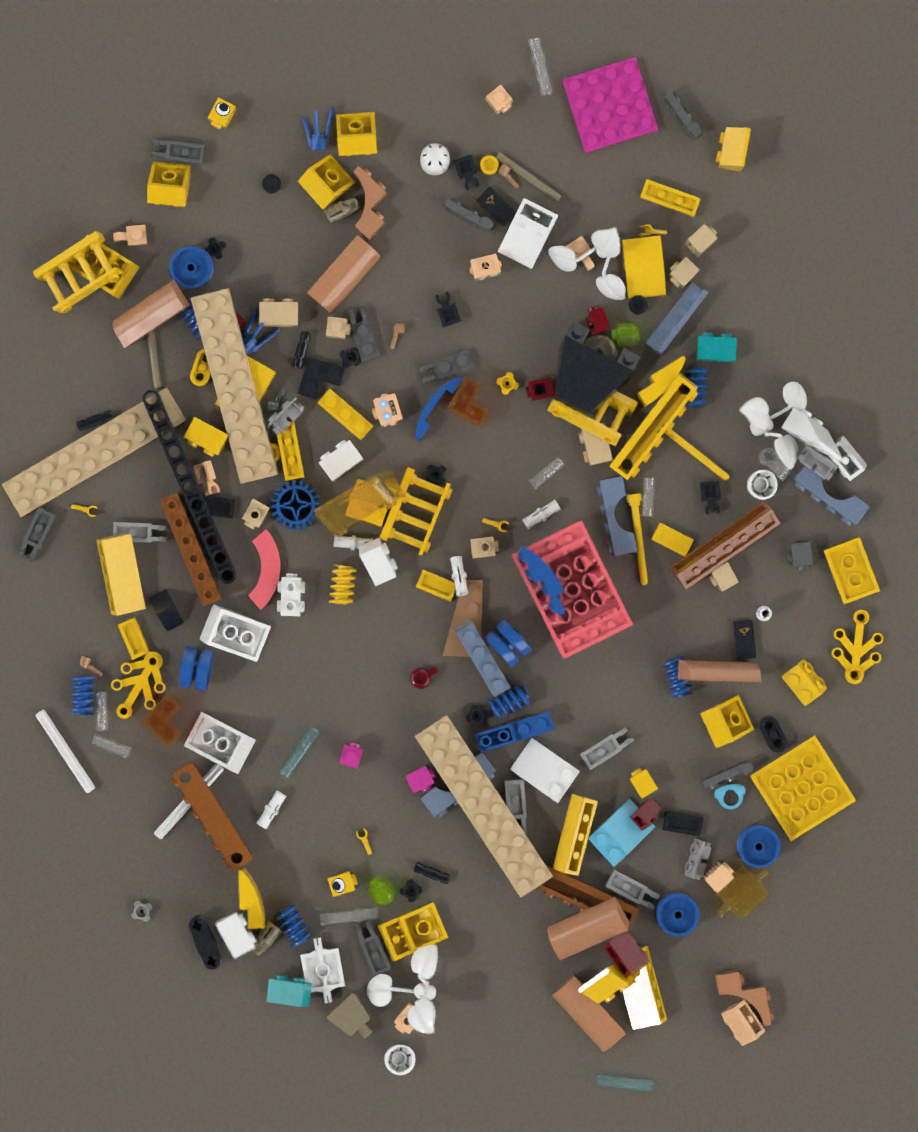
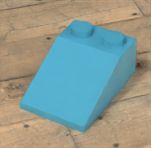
M630 798L589 834L588 837L613 867L655 828L651 824L641 831L629 816L638 807Z

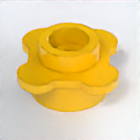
M511 372L496 380L504 395L519 387Z

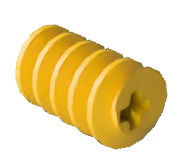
M334 565L338 569L332 570V573L336 574L337 577L331 578L336 584L330 586V588L335 590V592L330 593V596L335 599L330 600L329 603L347 605V603L353 602V599L348 596L354 594L349 588L355 587V584L351 583L350 580L356 579L351 573L356 572L357 569L350 566Z

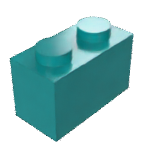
M702 333V336L697 337L696 360L735 362L737 338H732V334H721V337H713V333Z
M276 975V978L269 979L267 1002L297 1007L309 1006L311 982H305V978L294 977L293 980L287 979L288 976Z

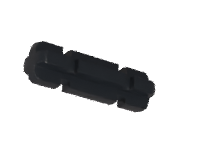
M306 331L301 332V340L298 342L295 353L296 358L292 363L293 367L299 369L303 367V359H305L309 346L308 341L311 339V333Z
M108 410L103 412L104 414L99 413L86 418V420L77 421L78 430L83 431L87 427L92 428L103 424L105 421L113 420L112 411Z
M417 862L414 866L413 871L415 873H422L423 876L430 879L440 880L443 884H448L450 880L449 874L441 873V871L429 866L425 867L422 863Z

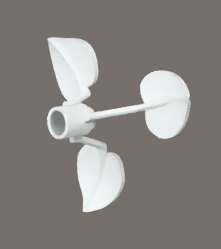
M616 228L595 231L591 237L594 247L578 258H575L574 251L568 247L553 246L549 248V256L555 265L568 272L576 269V262L597 250L598 256L601 258L606 257L602 276L596 279L598 289L602 294L614 300H624L626 298V289L623 281L616 275L606 274L611 257H616L620 252V241Z
M789 382L784 386L783 398L789 405L772 416L768 415V404L759 397L747 401L740 409L750 421V430L753 435L765 434L766 437H778L774 442L775 450L789 470L794 467L798 458V445L792 436L785 435L783 437L782 434L771 433L770 431L773 429L772 419L791 408L792 410L795 408L799 411L806 408V393L798 382Z
M432 944L422 947L413 954L411 959L412 970L415 973H419L418 978L423 982L416 985L414 989L391 987L392 978L386 974H379L373 977L367 986L368 998L375 1006L379 1007L386 1006L392 998L391 991L414 993L419 1000L415 1001V1006L409 1008L408 1022L415 1030L423 1033H434L435 1008L430 1000L434 999L436 989L433 985H429V981L425 979H430L436 971L438 959L437 945Z

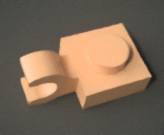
M145 225L126 226L127 232L113 233L114 242L128 241V246L147 245Z
M582 236L566 246L574 251L575 258L590 250ZM589 256L581 260L588 271L594 268L595 265Z
M211 460L193 466L198 484H203L206 496L220 492L219 486L213 482L216 476Z

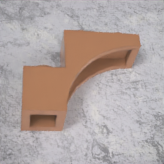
M358 166L353 173L363 186L365 206L355 228L370 241L385 225L382 214L377 210L375 212L372 210L387 193L385 191L386 187L379 180L375 182L371 178L372 174L365 167L361 169Z
M738 970L715 974L719 995L730 994L747 1000L758 1011L763 1026L771 1025L774 1015L772 1008L768 1007L767 1002L771 1000L769 989H765L764 985L742 988L741 986L745 985L743 974H739Z

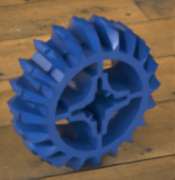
M293 479L292 486H290L288 481H285L287 486L285 489L282 485H279L278 487L282 491L280 493L278 491L273 492L278 497L277 499L271 498V501L276 502V505H270V508L277 510L272 513V516L279 515L275 520L277 523L281 520L284 521L281 527L284 528L288 523V530L291 531L293 525H296V531H299V525L307 529L306 522L311 526L314 524L310 520L312 517L318 520L319 517L314 515V513H321V509H317L316 505H322V502H316L315 499L320 498V494L313 495L317 489L312 488L309 490L310 483L303 487V480H300L299 485H296V480ZM298 489L305 491L310 496L311 501H301ZM292 490V499L287 503H281L282 497ZM295 495L298 503L306 504L301 505V508L297 510V515L295 508L286 506L293 503ZM312 507L309 515L305 519L300 520L301 510ZM281 509L292 510L294 521L288 520L282 514Z

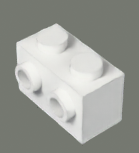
M842 435L834 442L842 460L838 461L828 455L827 457L832 462H835L839 466L840 473L851 481L866 469L867 464Z
M345 440L341 441L335 446L337 449L334 452L330 453L328 451L320 457L321 461L319 464L332 482L364 460L350 440L347 442Z
M380 538L359 546V555L375 586L395 578L396 569H398L394 558L390 559L388 555L390 551L387 544H382Z

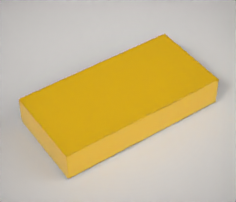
M659 523L651 540L684 557L694 541L690 537L662 523Z
M422 570L416 585L417 588L450 602L456 591L455 582L426 570Z
M136 617L118 624L132 660L150 652Z

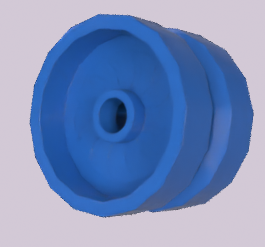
M200 247L181 248L172 256L170 261V274L178 285L184 288L202 287L211 280L214 273V261L211 255ZM190 264L195 266L193 271H189Z
M503 619L497 625V629L503 636L500 638L494 631H490L484 638L513 668L519 662V658L513 651L516 649L522 656H526L532 649L524 641V637Z
M186 646L180 666L179 687L189 689L195 678V689L207 691L212 670L213 650L203 649L199 660H197L198 649Z
M760 824L744 828L736 841V849L740 858L749 866L755 868H765L773 864L781 850L780 840L776 833L767 826ZM757 843H761L760 846L762 848L760 850L755 848V845Z
M672 892L660 899L656 906V918L658 924L666 933L681 937L689 934L696 928L699 922V910L690 896L682 892ZM680 911L681 917H675V912Z

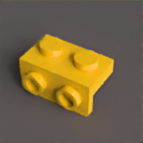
M802 659L797 665L781 676L804 706H807L821 696L827 689L824 680L818 677L812 665L806 662L805 659Z

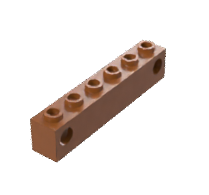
M175 493L161 499L160 503L203 607L223 600L180 494Z
M762 502L670 566V569L682 586L688 589L781 523L773 510L765 502Z
M190 760L172 772L173 777L171 778L176 788H181L183 794H181L186 804L190 803L194 808L192 810L194 817L197 821L201 819L204 824L202 826L203 831L207 836L211 835L214 840L212 843L217 852L221 851L224 855L222 860L228 869L231 867L235 871L253 860L250 850L193 761ZM183 772H188L191 775V780L187 783H183L180 778V774ZM234 853H240L243 858L234 863L231 856Z
M548 865L546 866L553 877L533 889L537 891L540 888L545 891L544 895L553 899L557 896L562 899V903L570 907L573 904L579 906V911L581 912L615 897L563 872L554 870ZM615 897L622 910L629 913L628 920L630 923L628 930H630L639 908Z

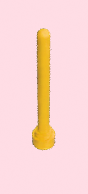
M672 429L669 433L667 431L664 432L723 480L729 479L727 472Z
M641 493L626 495L627 503L629 502L632 510L640 583L646 585L648 578L639 512L642 497Z

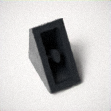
M167 589L150 597L156 615L167 632L185 623Z

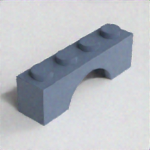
M803 465L793 479L795 482L794 486L802 492L808 491L811 494L810 498L815 502L820 503L821 501L827 505L825 509L833 515L835 513L839 514L842 517L840 520L846 525H857L870 506L855 495L845 500H837L830 497L823 488L822 477L814 472L817 467L813 465L809 469Z
M623 477L599 481V485L596 488L598 497L602 496L603 500L600 508L602 516L606 515L607 523H604L605 533L610 535L611 541L607 542L609 553L619 556L637 552L634 533L623 530L617 524L614 515L616 504L621 498L626 496Z
M471 619L455 627L456 634L492 695L496 697L511 688Z
M481 752L475 758L489 780L495 777L493 773L496 770ZM436 786L420 798L434 817L437 815L441 817L449 811L447 807L451 804L455 806L459 804L451 791L442 790Z

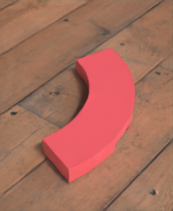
M267 529L252 541L260 555L261 574L256 587L248 596L260 610L267 605L275 593L281 572L278 548Z

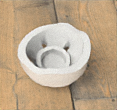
M437 143L427 145L421 153V167L430 175L445 173L450 165V155L446 147Z
M757 470L747 480V490L756 499H769L777 491V479L769 470Z
M402 1044L394 1045L385 1053V1066L393 1074L405 1075L414 1067L415 1054L408 1046Z

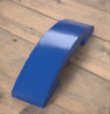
M460 376L449 381L430 398L418 421L416 429V440L418 442L429 429L430 425L425 420L446 391L453 395L464 378Z

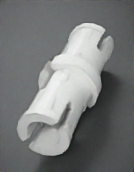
M554 499L546 506L537 508V511L522 520L529 530L541 521L545 522L546 518L561 509Z
M335 535L334 547L355 550L359 549V546L373 541V538H358L356 535H352V537Z
M455 556L450 558L453 571L451 576L455 582L456 595L465 596L468 594L466 584L467 573L464 572L462 556ZM457 569H459V574H460L461 583H460V581H459V575H458V570H457Z
M767 606L759 607L756 611L757 618L761 621L769 620L772 616L771 609ZM763 610L766 612L764 617L762 616Z
M276 790L271 801L265 805V810L257 824L267 829L274 816L279 813L278 810L287 796Z

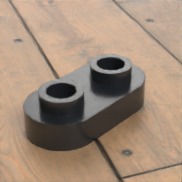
M771 716L763 717L759 722V729L768 747L773 752H783L788 742L778 721ZM767 722L772 724L770 729L765 728ZM776 739H779L781 742L779 746L774 745Z

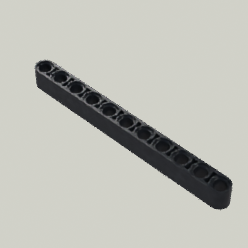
M148 390L143 394L142 398L145 408L217 575L222 583L231 584L236 579V570L162 398L157 391ZM149 393H154L157 396V401L154 404L147 402L146 398ZM157 411L164 413L165 417L161 422H157L154 419V414ZM166 428L172 431V437L168 440L162 437V431ZM172 446H176L180 450V454L177 457H172L169 453ZM179 464L187 466L188 470L185 475H180L177 472ZM189 481L195 485V490L191 493L187 492L184 487ZM195 499L201 500L203 503L202 509L195 510L192 507V502ZM202 517L209 518V527L203 528L200 525ZM209 535L217 536L218 543L216 545L208 543L207 538ZM219 552L223 553L226 557L223 563H218L215 560V555ZM225 570H230L233 573V578L229 581L225 580L222 576Z

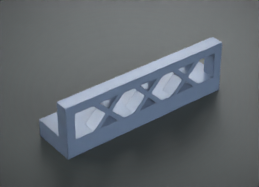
M692 282L646 342V345L661 355L709 292L705 289H700Z

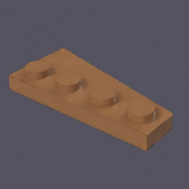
M466 580L468 594L458 598L443 656L470 657L454 628L471 619L481 636L483 580Z

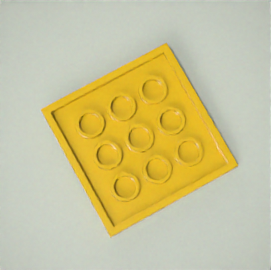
M815 735L750 775V778L790 841L856 801Z

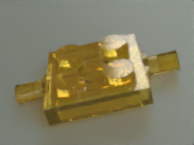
M744 866L740 867L733 874L734 879L717 893L724 905L716 913L722 918L730 910L742 920L769 895L761 883V880L769 873L763 868L754 875Z

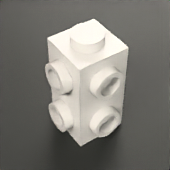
M286 574V577H282V581H278V593H281V600L277 601V612H281V616H301V612L305 610V601H301V593H305V582H302V578H297L298 574Z

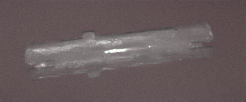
M540 37L529 39L528 43L532 55L530 58L535 67L541 97L551 95L553 91L550 85L544 59L546 56L543 54Z
M377 906L364 909L356 907V910L320 913L322 926L353 921L360 923L362 920L379 919Z

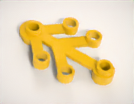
M857 610L853 615V620L856 623L854 645L846 637L843 629H836L833 633L834 638L840 640L852 655V664H850L843 656L841 648H834L831 651L832 657L837 659L845 668V678L851 684L860 683L864 678V672L873 664L879 663L882 658L880 653L872 652L869 659L860 665V657L875 645L881 644L884 640L882 634L874 633L871 639L862 646L864 624L869 621V614L865 610ZM859 614L864 615V619L862 621H859L857 619V616ZM837 631H842L843 636L841 638L836 636ZM876 635L881 637L880 642H875L874 637ZM835 650H840L841 654L839 657L834 655ZM874 654L879 656L877 661L872 660ZM852 671L857 672L858 675L856 678L851 677Z
M149 652L145 655L144 660L134 663H123L121 665V671L124 674H129L135 669L144 668L141 675L112 681L111 687L115 691L135 684L125 703L117 707L116 712L120 718L126 719L132 715L131 706L141 689L145 697V708L152 710L156 707V701L152 697L148 677L152 672L156 683L154 685L156 693H163L166 690V685L162 681L159 670L163 664L162 656L159 653ZM151 658L156 659L155 665L150 664L149 661ZM124 665L130 666L129 672L124 671ZM116 681L121 684L118 689L114 687V682ZM158 684L163 685L162 691L157 690L156 687ZM149 700L153 701L154 706L152 708H149L147 706V702ZM125 707L127 709L126 715L121 714V708Z

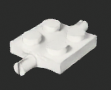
M321 937L313 939L315 950L311 953L300 955L305 982L312 983L311 992H323L324 1003H328V999L329 1003L333 1002L331 990L345 986L339 947L325 949L322 947Z

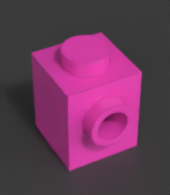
M350 742L349 745L345 744L339 763L358 769L364 749H361V745Z
M426 765L405 775L413 793L420 790L424 793L433 788L431 785L434 783L433 779L436 778L432 768H427Z

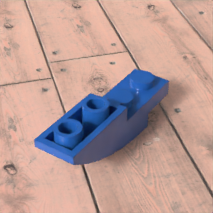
M523 545L520 546L521 551L517 553L521 562H526L529 568L525 570L529 580H534L535 583L543 581V584L540 586L544 595L548 594L551 602H548L552 613L556 612L558 616L564 614L565 611L558 598V595L564 592L559 580L537 554Z
M550 711L477 733L475 737L481 753L553 731L555 727Z

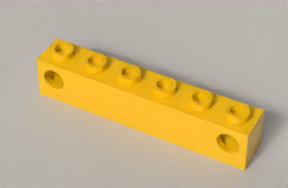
M679 373L609 467L627 480L630 476L634 478L640 471L638 467L642 461L646 463L652 455L649 452L652 447L655 446L657 448L663 441L662 434L665 431L669 433L675 425L673 422L675 417H681L687 408L684 405L687 401L692 402L698 395L696 391L698 386ZM684 383L690 388L688 394H682L679 391L681 384ZM629 459L632 461L633 466L630 470L623 469V460Z

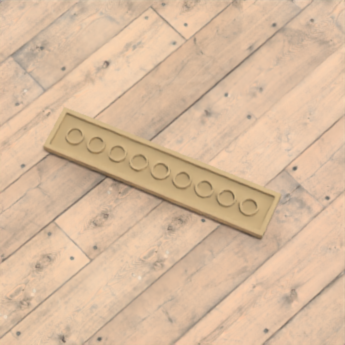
M229 288L192 297L194 313L240 483L278 475Z
M165 388L158 392L174 428L186 422V418L169 389ZM151 396L147 399V402L154 404L157 401V396ZM139 403L3 483L2 486L20 517L26 516L38 507L43 506L157 439L158 435L144 403ZM162 411L155 412L154 419L157 422L164 420L165 416ZM164 429L162 431V435L169 432L170 429Z
M447 715L415 735V738L519 896L523 897L552 878L553 875Z

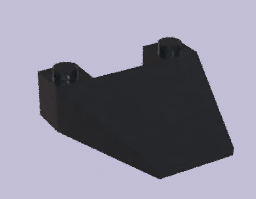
M573 321L559 348L554 398L589 416L629 381L641 356L624 348L617 362L584 345L583 342L590 330Z

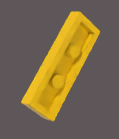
M646 179L640 196L641 199L691 217L695 216L701 199Z
M331 389L318 402L322 408L360 440L373 427L370 422Z
M290 421L291 425L282 434L279 433L277 435L285 481L305 478L295 422Z

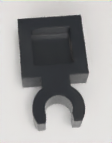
M472 155L454 160L453 163L459 179L465 178L466 180L465 189L467 191L470 190L469 182H474L476 187H479V181L473 177L478 172Z
M445 292L447 298L444 301H441L439 296L436 295L437 303L442 306L437 311L443 328L461 322L456 304H449L450 294L448 292Z
M719 481L699 483L701 502L707 501V506L705 507L706 515H709L710 507H715L716 514H719L720 507L716 504V500H721Z

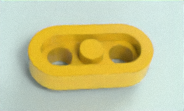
M204 349L197 353L190 373V380L196 386L206 385L211 376L208 362L203 361V357L206 355ZM199 373L204 375L202 380H197Z

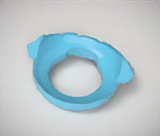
M740 784L721 786L715 790L714 797L719 800L720 805L725 809H735L741 805L746 789ZM734 790L738 794L739 799L735 805L729 806L724 803L723 797L726 791Z

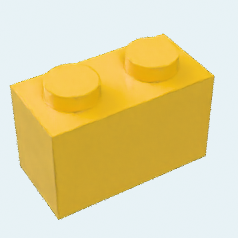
M194 417L184 438L188 439L187 444L195 448L199 445L205 448L204 453L213 457L214 454L220 455L228 440V434Z

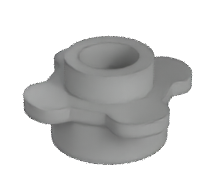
M136 901L134 903V912L131 914L132 918L135 920L140 919L144 922L149 921L152 905Z

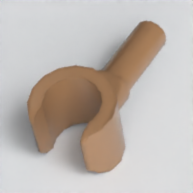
M502 164L498 169V174L506 178L515 189L518 188L519 185L508 174L511 168Z
M396 323L394 325L390 348H395L398 333L404 334V323Z
M81 656L79 661L81 667L91 670L100 677L103 675L101 671L90 665L91 658Z

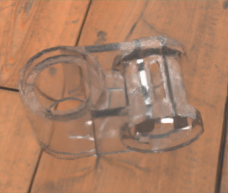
M773 448L763 449L758 455L759 462L782 482L785 481L795 468L794 465L789 470ZM771 453L770 458H771L772 460H767V461H766V460H765L766 455H764V454Z

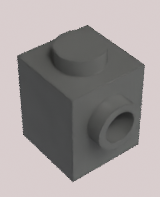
M810 542L789 545L790 552H787L788 564H792V567H797V571L809 569L808 565H813Z

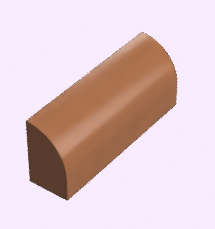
M357 235L307 294L327 312L332 314L381 256Z
M173 279L114 319V332L123 347L126 348L189 307L190 304Z
M678 661V679L761 682V672L755 662Z
M614 897L548 926L547 930L551 945L559 960H562L628 931L630 922Z
M572 975L551 995L599 1049L605 1052L617 1043L626 1032L600 1003H596L579 991L583 984L575 975Z

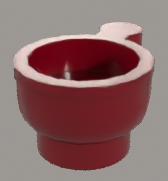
M431 667L430 670L417 668L413 670L410 675L411 684L417 689L426 688L431 682V675L437 673V668Z

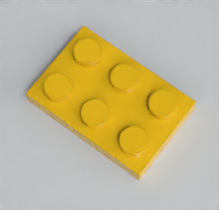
M860 537L823 551L843 605L880 591Z

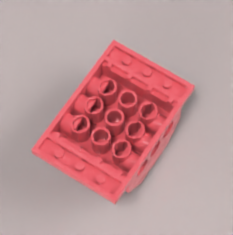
M582 520L527 547L549 566L564 590L563 593L558 595L565 611L560 616L556 612L552 613L548 602H551L548 594L544 595L540 586L543 584V581L535 583L534 580L530 581L525 571L529 569L526 562H521L517 552L512 554L563 659L633 625Z

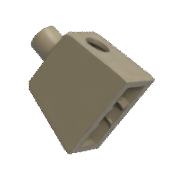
M355 991L349 994L326 1016L329 1021L350 1037L357 1031L365 1039L373 1032L366 1024L371 1019V1016Z

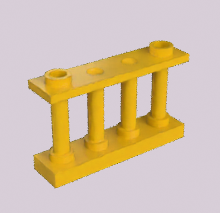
M93 232L33 271L37 279L47 281L55 295L58 304L52 307L54 311L59 313L70 311L74 304L107 283L115 282L124 273L122 269L118 267L112 268L101 249V243L106 241L101 233ZM90 250H94L106 271L99 278H96L85 258L86 253ZM75 260L80 263L90 281L83 288H80L69 268L70 263ZM59 270L63 271L74 291V294L66 299L53 278L54 274Z
M617 391L599 406L593 419L555 399L552 400L547 411L603 439L604 442L616 446L622 435L617 430L624 416L628 415L630 417L638 402ZM608 406L618 410L610 428L600 423Z
M407 467L380 539L387 542L388 538H395L420 548L419 555H423L424 552L428 553L431 542H428L444 500H449L453 489L450 488L451 484L449 483L443 488L420 479L414 474V469ZM415 484L442 495L438 506L411 496L407 492L409 485L413 486ZM402 502L405 504L408 502L435 513L431 524L402 513L403 511L400 510ZM395 520H401L427 530L424 541L395 531L396 528H393Z

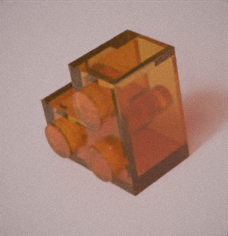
M464 376L447 411L482 428L490 413L489 409L474 402L482 384Z
M167 693L141 720L168 748L183 734L170 720L183 705L170 693Z

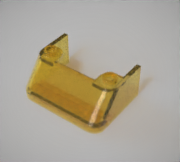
M390 469L368 478L316 508L313 512L333 536L337 535L340 537L349 532L347 528L377 510L383 507L389 509L397 504L396 500L405 497V494Z

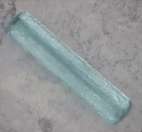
M311 727L281 770V774L286 778L290 777L318 736L319 731L316 728Z
M598 1075L597 1077L598 1086L652 1092L654 1088V1082L648 1080Z

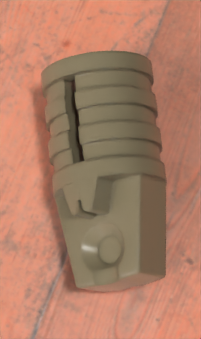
M352 197L325 208L324 212L332 225L348 217L358 210L360 206L356 198Z
M269 920L257 935L256 942H254L255 948L251 950L261 956L272 946L283 930Z

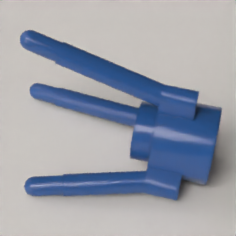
M333 106L330 107L325 138L324 134H319L317 110H314L315 134L312 137L306 118H302L308 146H311L312 151L326 150V145H329L334 111Z
M257 306L242 335L245 351L248 354L252 351L256 353L262 345L280 332L279 328L256 345L258 341L255 337L264 326V323H260L252 335H248L258 315L259 306Z

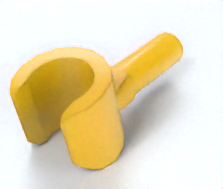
M649 224L639 227L645 229V233L639 234L641 237L651 234L667 235V230L654 229Z
M75 504L71 505V509L83 511L90 517L96 516L89 513L90 508L98 509L96 506L83 507Z
M486 518L482 520L483 523L497 527L500 532H507L501 529L502 523L509 525L507 521L497 522Z
M364 829V837H359L358 831H356V836L358 839L362 840V843L365 846L367 854H372L371 848L367 840V830Z

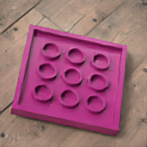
M636 57L562 79L585 153L658 131Z

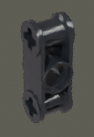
M201 915L194 916L189 922V929L193 936L194 944L205 967L214 970L222 962V956L216 939L210 930L206 918ZM195 920L203 923L200 927L201 929L193 926L196 923ZM210 956L217 958L215 965L212 962H208Z

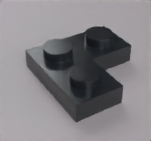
M308 357L298 394L316 399L321 382L340 387L345 368Z

